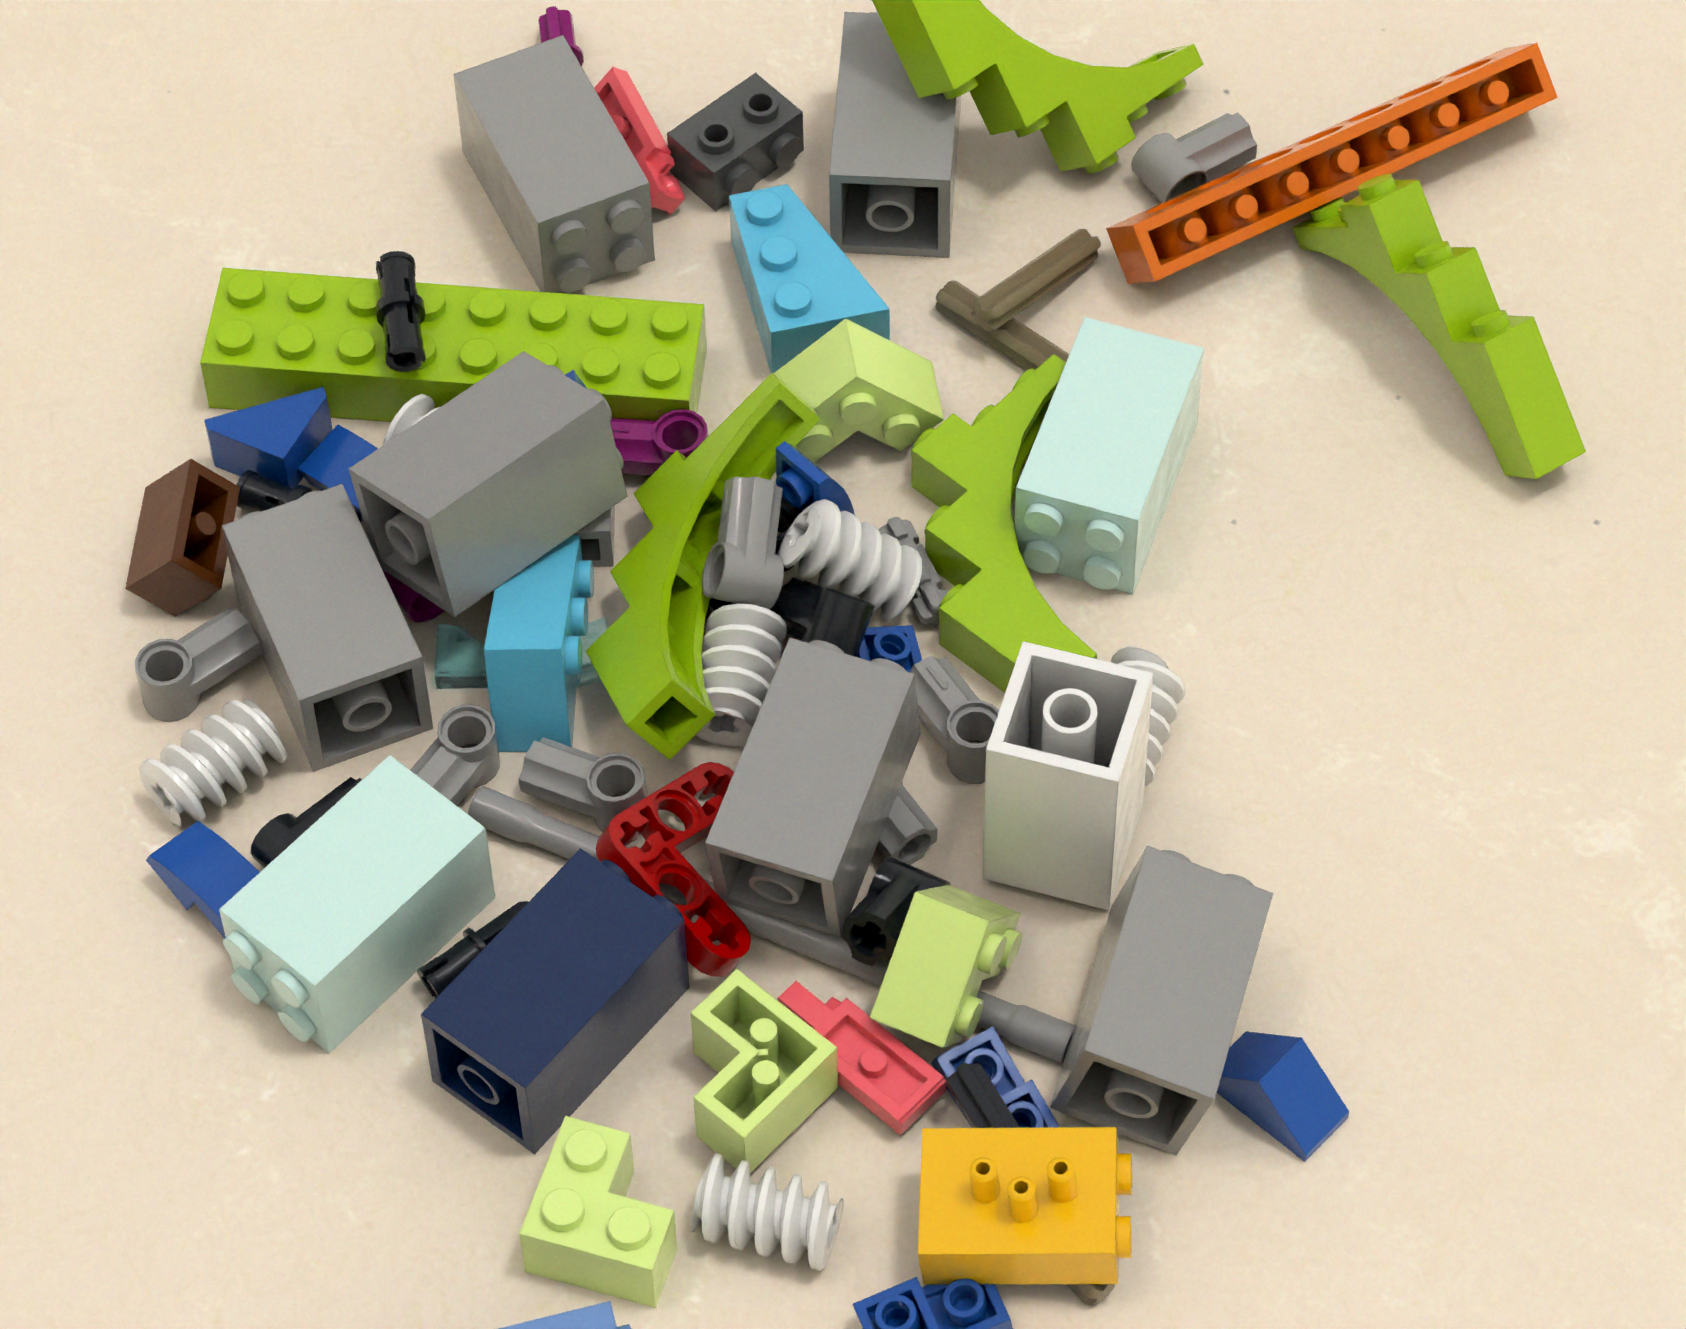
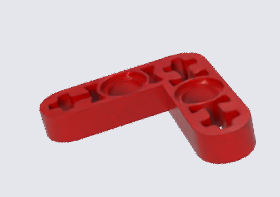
M707 762L700 764L617 814L598 838L595 849L600 862L602 860H610L617 864L628 875L632 884L651 897L654 895L663 896L659 884H669L680 890L686 898L687 905H674L679 909L685 921L687 960L701 973L712 977H723L730 974L748 952L751 943L749 931L741 919L681 854L708 837L734 774V771L720 763ZM702 793L704 795L712 793L716 795L707 800L702 807L697 801ZM658 810H667L674 813L683 822L685 830L678 831L669 828L660 819ZM640 834L645 839L641 848L634 846L628 849L625 847L637 840ZM696 914L699 916V918L696 920L695 923L691 922V919ZM718 940L722 944L715 946L712 942Z

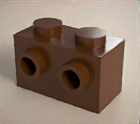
M193 459L187 460L145 487L125 589L175 617L197 603L208 600L214 593L221 590L228 556L222 525L234 521L240 487Z

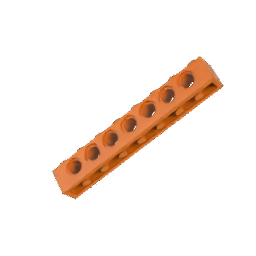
M1538 43L1504 48L1106 228L1127 283L1155 282L1355 191L1359 185L1372 178L1384 174H1392L1558 98Z

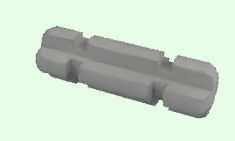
M899 517L888 519L887 524L878 529L880 534L886 533L898 539L901 546L907 545L919 552L922 559V574L919 587L913 596L915 599H912V607L921 623L931 624L933 627L939 626L938 610L947 591L945 588L939 590L943 585L924 546L919 544V537L911 521L907 519L901 520Z

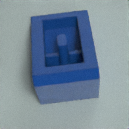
M324 387L204 420L215 467L240 477L246 470H252L260 476L292 488L298 485L303 478V475L297 468L333 430Z
M1246 1031L1229 1047L1217 1094L1304 1162L1348 1119L1349 1110L1303 1038Z

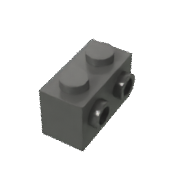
M754 73L667 133L668 147L671 151L670 156L673 157L675 163L669 172L714 211H718L729 203V195L751 191L756 183L778 168L790 165L798 157L799 153L804 151L803 112L757 73Z

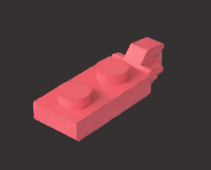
M612 67L594 89L650 183L651 208L655 207L664 210L667 214L671 215L686 199L678 180L669 173L670 169L675 165L673 157L670 156L671 151L628 72Z
M797 981L778 997L777 1001L837 1047L838 1085L900 1136L946 1092L947 1080L944 1079L942 1074L879 1023L870 1019L868 1014L848 998L840 1002L831 997L824 1004Z

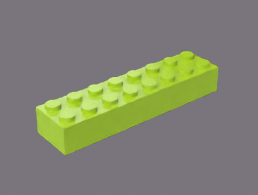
M222 267L200 361L209 408L241 410L324 387L330 417L392 422L402 406L413 397L420 394L428 395L433 399L434 409L441 407L524 351L546 365L556 366L564 375L574 370L588 389H595L605 398L610 406L612 418L657 421L663 414L673 410L686 409L697 413L707 352L704 304L416 282L418 295L424 300L426 316L420 325L426 360L421 362V367L416 370L399 372L389 368L386 364L385 334L383 327L377 322L375 307L381 298L378 279Z

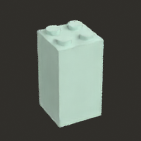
M1084 317L1016 486L1015 533L1018 549L1025 565L1040 573H1056L1086 581L1099 589H1115L1130 594L1134 593L1198 423L1204 348Z
M389 755L219 909L226 937L223 940V945L230 955L234 970L231 974L233 983L251 1002L259 1004L263 1000L276 1010L282 1024L298 1040L306 1042L310 1038L328 1053L332 1052L411 978L418 968L426 964L495 899L486 828Z

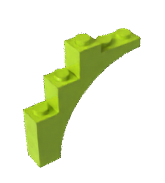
M872 0L919 98L943 93L946 100H950L970 92L990 135L1015 131L1017 137H1023L1040 129L1060 172L1084 167L1087 174H1091L1117 162L1119 156L1116 151L1136 138L1129 123L1141 118L1148 112L1146 103L1153 98L1160 100L1181 91L1187 86L1184 78L1204 65L1195 44L1156 52L1128 67L1090 66L1053 55L1020 37L991 13L980 0Z
M1392 174L1377 176L1357 187L1359 196L1347 202H1344L1341 196L1309 211L1311 218L1292 227L1301 249L1324 253L1352 267L1379 287L1410 318L1436 350L1463 390L1488 436L1505 476L1538 479L1586 452L1534 316L1508 315L1506 310H1500L1476 247H1450L1448 241L1442 240L1419 180H1394Z
M1055 354L1049 357L1036 370L1032 368L1025 371L1007 396L995 406L988 405L980 411L972 426L953 413L936 429L929 428L918 437L911 450L912 488L940 507L932 514L925 526V550L937 574L954 586L945 595L939 606V644L1004 693L1006 692L1023 641L1097 659V653L1061 622L1037 590L1018 549L1011 513L1016 486L1066 364L1065 361Z
M773 372L687 458L676 450L633 493L654 528L610 571L630 607L585 651L625 724L669 760L715 716L704 685L701 656L705 616L711 599L703 593L702 574L708 553L712 546L718 542L725 481L732 477H759L770 480L776 472V447L784 441L796 447L820 420L815 410Z

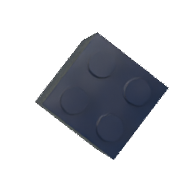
M580 848L421 1013L432 1081L530 1152L536 1154L561 1127L564 1117H570L690 988L685 921L679 909L667 898L661 895L651 897L632 884L628 875L610 860H602L600 862Z

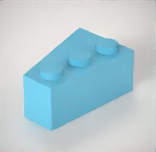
M788 184L729 195L731 243L771 373H775L845 318L890 340L889 307Z
M580 535L570 536L494 591L484 645V657L490 709L496 726L499 752H527L533 741L538 742L543 737L572 747L578 675H581L582 671L581 636H587L588 633L587 598H593L594 565L592 560H582Z

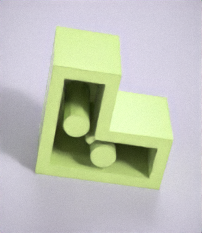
M846 318L774 373L808 403L820 418L817 424L795 447L814 462L829 453L856 431H860L902 451L915 442L925 430L935 427L944 420L932 361Z
M949 884L916 891L870 1019L942 1048L959 1043L962 1035L969 1038L979 1022L984 1006V1000L977 998L982 980L999 975L1001 968L1008 970L1017 956L1022 941V933L1016 931L1015 928L1021 913Z
M736 969L690 1012L693 1052L718 1072L693 1098L697 1138L717 1154L723 1155V1159L735 1168L738 1167L741 1160L748 1161L751 1173L838 1088L837 1047Z
M565 1116L519 1236L525 1272L656 1308L678 1249L675 1214L672 1209L625 1197L634 1175L630 1133Z

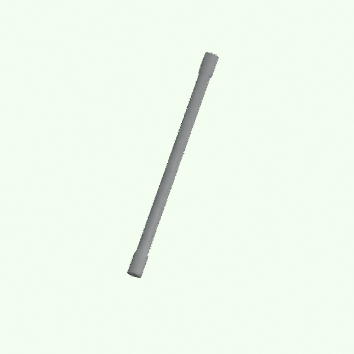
M485 786L478 789L471 801L468 815L487 830L520 843L533 844L567 859H570L581 848L598 860L595 848L600 836L545 815L532 805ZM704 879L715 891L713 882ZM659 884L660 891L665 898L680 905H687L686 898L680 890L669 884ZM725 902L741 919L749 933L879 986L882 985L891 959L877 961L874 966L864 964L852 958L851 949L841 937ZM980 990L978 991L977 998L984 1000V1006L977 1026L985 1029L994 1027L997 1034L1004 1036L1010 1043L1063 1064L1075 1025L1026 1005H1015Z

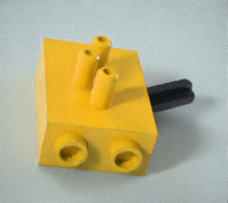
M964 1063L958 1066L956 1072L947 1078V1087L972 1128H922L918 1259L923 1285H949L958 1279H971L978 1284H1118V1258H1131L1132 1256L1131 1216H1119V1195H1132V1154L1119 1153L1117 1128H1020L983 1067L978 1063L970 1065Z

